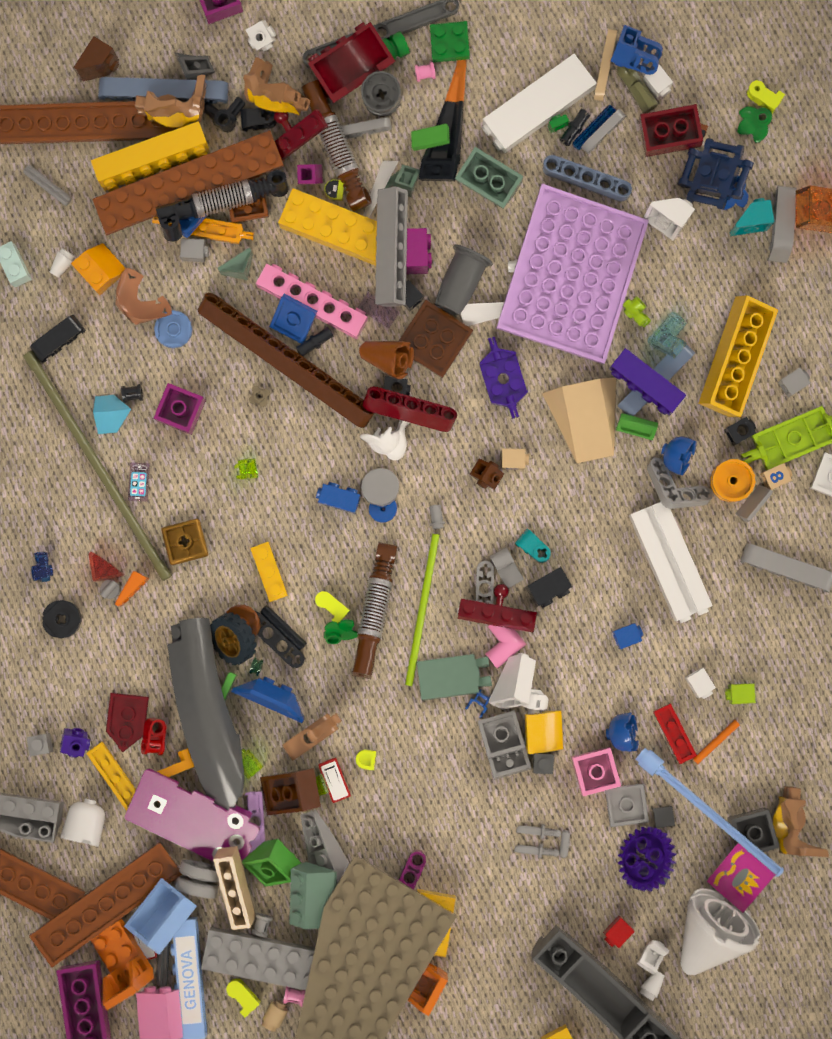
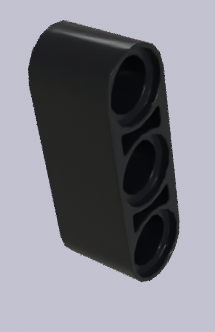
M70 315L33 342L30 348L40 362L44 363L48 357H53L61 351L64 345H69L77 339L80 333H85L86 329L75 315Z

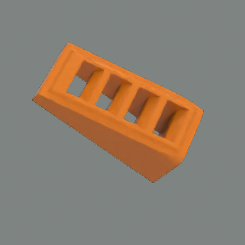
M133 571L117 598L115 605L123 606L149 578L137 571Z

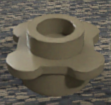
M259 386L252 387L253 392L252 396L249 397V402L265 407L267 405V398L270 395L269 389H261Z

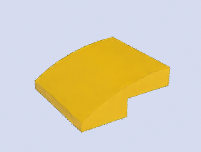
M561 710L525 714L527 754L563 749Z

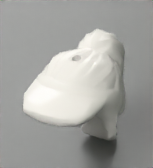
M399 420L395 431H391L392 427H388L384 434L379 435L381 428H378L374 435L361 434L360 438L366 441L375 452L384 454L391 460H399L406 451L405 427L409 422Z

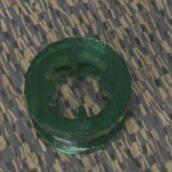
M254 657L249 674L255 673L256 676H259L264 660L258 661Z

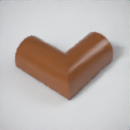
M260 196V199L255 203L245 204L244 206L241 204V207L238 205V208L235 206V208L229 209L231 223L269 217L266 196L264 198Z

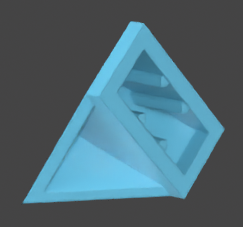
M115 395L95 396L93 414L98 434L117 433L131 411V408Z

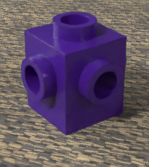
M64 728L60 753L67 754L73 758L84 757L85 750L88 751L90 746L87 732L80 728Z

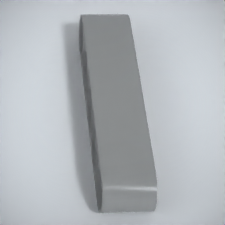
M746 543L740 560L741 563H749L752 567L761 570L766 569L772 574L783 575L792 581L803 582L809 587L820 588L824 592L830 593L832 572L753 544Z

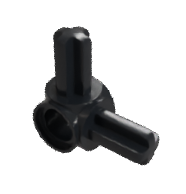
M237 97L227 110H218L207 102L204 104V113L212 118V122L223 132L229 133L234 130L235 122L238 120L236 116L246 103L243 99ZM228 119L226 124H222L223 120Z

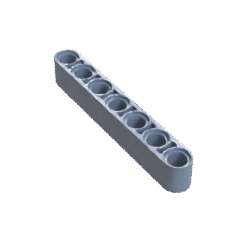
M102 77L99 78L98 98L101 100L111 99V101H124V99L136 101V96L146 97L147 91H150L156 97L169 94L176 97L179 101L187 102L193 95L197 80ZM205 80L207 86L204 102H209L210 104L223 102V104H227L228 82Z

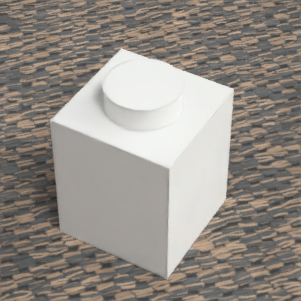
M660 65L654 74H646L642 80L655 98H658L660 95L665 97L671 91L670 88L673 84V81Z
M700 668L685 677L696 698L702 697L705 699L712 695V690L716 688L704 668Z

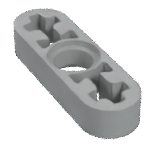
M618 109L586 140L581 148L587 154H590L604 140V136L607 133L610 134L625 119L626 115Z
M379 118L341 126L340 129L344 132L345 138L350 139L360 137L366 133L370 135L389 131L392 129L390 118Z
M482 561L476 568L475 601L482 602V600H478V596H490V601L486 600V603L493 604L494 567L491 562ZM483 564H487V567L491 569V571L487 572V578L491 577V581H479V577L483 578V572L480 571ZM482 583H487L490 586L488 594L480 593L479 586Z

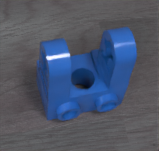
M624 25L616 43L611 62L619 67H626L647 75L654 74L658 69L659 59L663 52L662 45L640 36L642 31ZM653 49H656L655 54H651ZM652 62V66L650 68L647 67V64Z

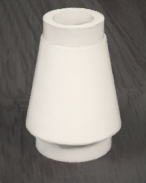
M61 248L60 252L57 251L49 272L60 278L71 265L75 256Z
M658 971L655 974H651L640 987L639 993L653 1001L658 997L665 976Z

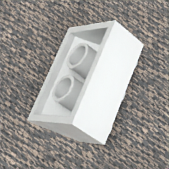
M681 198L653 201L643 218L649 220L648 223L674 241L695 208H693L691 202Z

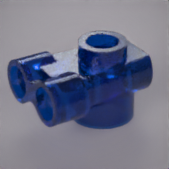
M45 551L34 553L37 565L31 566L33 581H51L50 576H53L52 565H48V553Z

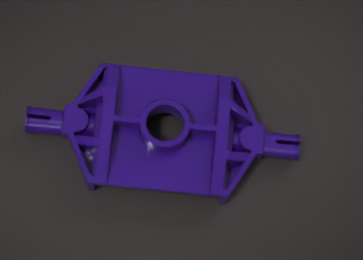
M496 337L489 338L490 353L479 365L490 402L493 405L507 407L512 419H515V416L518 418L520 416L516 407L517 403L528 393V390L526 389L518 363L517 353L500 349L497 345ZM500 374H506L509 377V381L506 384H501L498 381Z

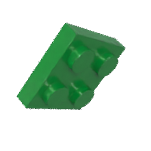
M467 21L430 25L433 63L470 59Z

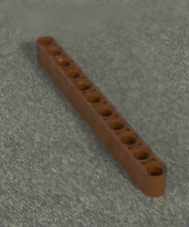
M205 293L197 309L201 316L360 428H365L374 413L367 411L363 407V399L220 297L213 293Z

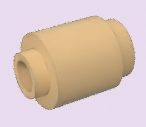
M276 1000V1002L272 1001L262 1018V1026L276 1032L288 1013L287 1005L279 1000Z

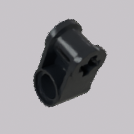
M245 108L240 110L242 131L248 132L250 129L256 131L273 128L277 124L274 119L275 112L262 108Z

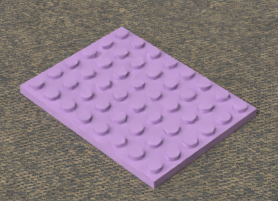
M541 184L496 329L600 364H605L649 220Z

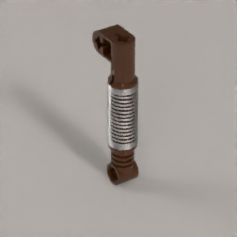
M318 80L303 85L301 89L305 98L310 100L309 107L311 112L315 109L320 110L328 125L318 135H321L319 138H323L321 139L322 144L326 148L325 151H328L326 153L329 154L328 157H331L329 160H332L330 163H333L332 167H334L333 170H336L334 173L337 179L345 183L343 187H346L345 192H348L346 199L349 207L355 212L372 204L369 192L365 187H361L363 185L362 182L359 183L361 179L357 178L359 176L358 165L354 160L353 154H351L352 151L348 148L349 145L345 135H343L344 132L340 129L339 120L328 104L327 100L330 98Z
M378 543L375 567L368 579L367 595H365L367 598H365L363 605L365 608H363L361 615L363 618L360 619V628L357 633L359 643L357 645L352 676L366 679L372 678L377 644L382 639L383 623H385V613H387L386 610L388 609L387 603H389L390 590L392 589L393 580L390 574H392V565L395 562L398 547L396 545Z

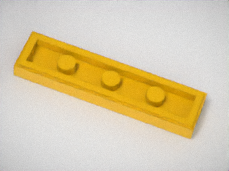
M101 742L86 754L127 811L136 788L106 745Z

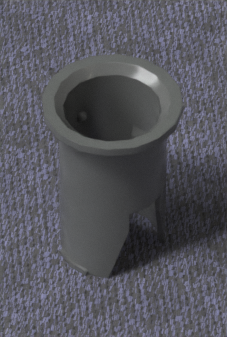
M458 244L453 245L455 254L445 273L435 301V306L454 316L461 314L475 292L485 269L493 265V262L487 257Z

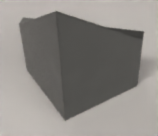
M174 52L186 80H197L199 75H205L206 77L215 73L207 55L193 56Z

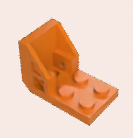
M123 919L115 922L90 940L110 972L103 978V1005L106 1010L137 993L154 978L152 966L131 932L124 927Z
M429 963L408 1001L419 1011L429 1016L448 982V973Z

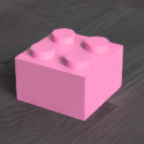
M610 747L571 757L582 796L621 786Z

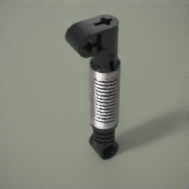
M274 170L268 174L266 179L262 178V181L257 179V182H255V180L246 179L241 181L242 187L240 182H238V185L235 182V185L232 183V186L228 185L229 187L225 185V188L222 186V189L218 187L219 190L215 188V191L214 189H212V192L208 190L209 193L205 191V194L203 191L202 194L200 192L198 194L194 193L189 195L187 199L155 207L164 238L167 241L174 242L182 237L183 232L180 220L191 217L196 219L205 217V214L208 216V213L211 215L212 212L215 214V211L218 213V210L220 212L222 210L225 211V208L228 211V207L229 209L235 208V206L238 208V205L241 207V204L244 206L245 204L255 203L260 199V196L262 198L265 197L264 195L268 197L270 193L274 197L285 196L289 191L286 174L281 170Z

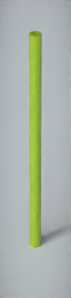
M432 534L405 682V685L413 686L440 536L438 534Z

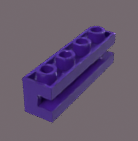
M626 348L609 368L612 371V376L618 380H624L629 389L634 392L637 390L642 394L641 397L646 402L654 403L658 406L657 410L664 415L668 414L670 416L686 396L684 392Z

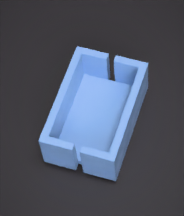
M161 878L124 927L160 955L197 906Z

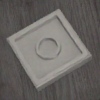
M644 783L605 790L610 827L649 822Z

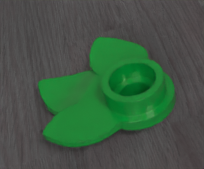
M752 106L741 109L739 114L743 120L738 126V134H752L755 143L761 142L768 134V125L772 121L771 111L767 108L756 109ZM765 114L766 119L763 121L760 120L759 115Z
M342 620L339 623L334 621L327 623L324 627V639H326V642L328 644H338L341 640L356 638L358 632L352 630L354 621Z

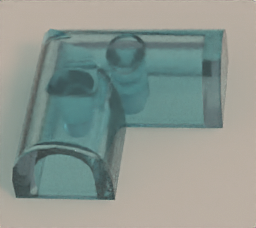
M672 311L648 338V344L675 359L687 345L684 340L676 337L687 323L680 315Z

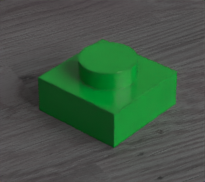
M556 115L550 119L548 124L550 133L568 126L569 119L567 115Z

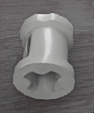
M256 913L257 919L251 933L256 936L267 937L269 923L273 920V917Z

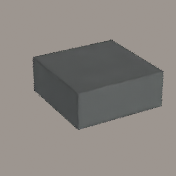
M672 806L652 808L655 828L675 826Z

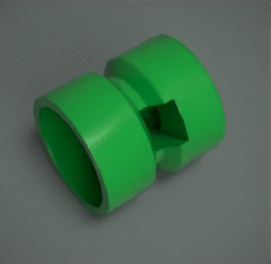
M400 31L391 35L389 40L386 38L382 39L395 61L397 56L402 58L410 54L408 44Z

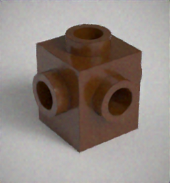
M479 458L469 475L477 480L476 484L484 489L489 487L495 490L504 473L499 470L500 466L493 461L486 462Z

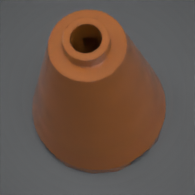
M365 341L359 348L361 359L396 379L406 377L408 373L405 372L407 368L412 367L414 359V349L410 347L409 344L411 343L406 341Z

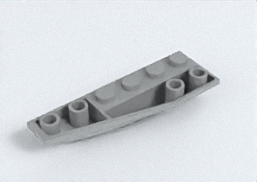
M0 793V831L18 838L54 843L62 821L64 802Z
M316 810L301 814L309 863L337 871V885L349 865L348 860L330 829Z

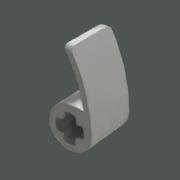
M506 547L489 556L502 581L508 588L524 579Z

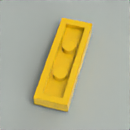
M269 542L250 548L269 602L288 596Z

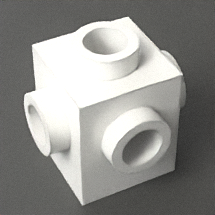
M265 20L246 29L250 37L248 42L253 49H262L265 52L273 47L272 43L276 41V33L272 26L267 25Z

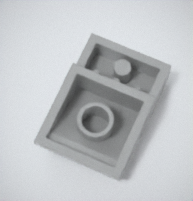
M515 710L478 721L494 780L531 770Z

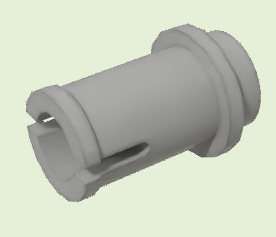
M441 505L430 506L432 522L430 526H432L433 530L444 528L443 524H445V521L442 518Z

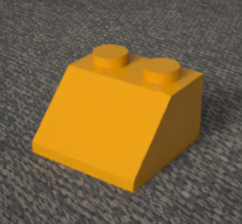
M103 243L84 251L71 263L99 296L120 279L121 273L126 269Z

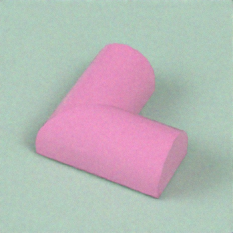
M493 625L488 626L490 631L499 640V643L486 652L485 655L498 669L509 657L515 655L527 644L515 629Z

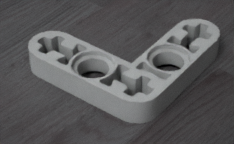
M653 458L648 464L647 471L661 503L666 508L675 509L707 505L713 498V492L706 486L676 488L672 476L662 459ZM659 480L665 481L668 486H663ZM683 494L688 495L691 500H686Z

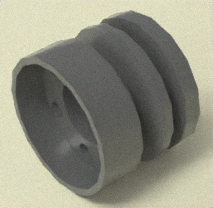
M377 71L368 75L362 83V100L370 113L384 117L396 112L402 100L400 84L396 77L388 72ZM380 92H383L385 99L381 100L379 97Z

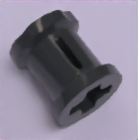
M137 384L134 387L121 386L123 403L137 399L143 401L141 384Z

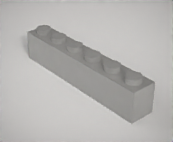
M399 187L378 189L375 304L384 307L406 305L408 190Z

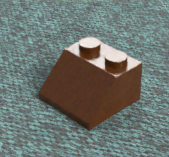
M93 36L73 68L80 80L84 82L109 76L111 72L117 70L119 59L113 47Z

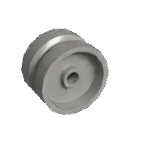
M181 860L179 871L185 876L177 877L175 889L193 896L216 898L219 887L213 882H218L219 880L215 866L200 861Z

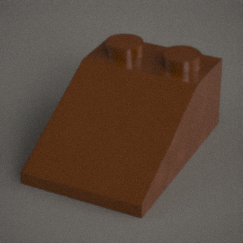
M314 768L260 777L267 815L304 812L321 807Z

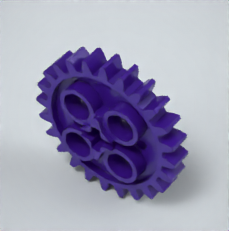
M650 826L648 828L641 827V831L635 829V835L629 833V841L624 839L626 846H620L623 853L618 854L622 858L618 862L619 865H622L619 872L624 873L622 879L627 880L626 884L634 889L644 892L646 890L652 891L653 888L659 889V883L665 885L664 878L670 879L668 872H674L671 864H676V862L672 860V857H675L677 854L671 852V850L675 846L670 844L672 839L667 837V833L661 832L660 829ZM636 849L638 850L639 853L644 854L645 857L642 856V855H640V854H638V853L636 852Z

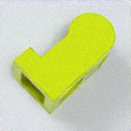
M759 80L753 81L747 90V96L750 100L762 108L769 109L772 114L785 96L781 91H778L777 94L773 93Z
M326 591L319 592L315 597V602L319 607L327 609L335 616L332 619L334 622L339 623L350 612L348 608Z
M234 978L228 983L226 988L227 994L239 1002L243 1007L240 1013L244 1018L247 1017L260 1005L261 1001L241 979Z

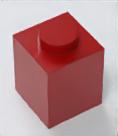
M618 915L603 931L606 936L604 940L611 947L616 945L620 948L635 931Z

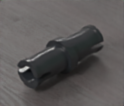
M579 110L577 116L573 121L569 122L567 130L560 138L561 143L565 141L564 145H571L573 139L577 134L581 133L583 125L590 117L589 112L585 114L586 110Z
M326 327L316 335L309 336V339L297 346L296 350L304 357V355L315 348L319 349L321 344L333 338L334 335Z

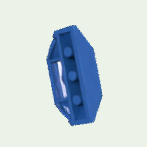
M266 676L263 679L258 678L234 687L231 691L300 723H303L305 720L295 693L291 692L292 688L284 684L279 687L274 684L275 680Z

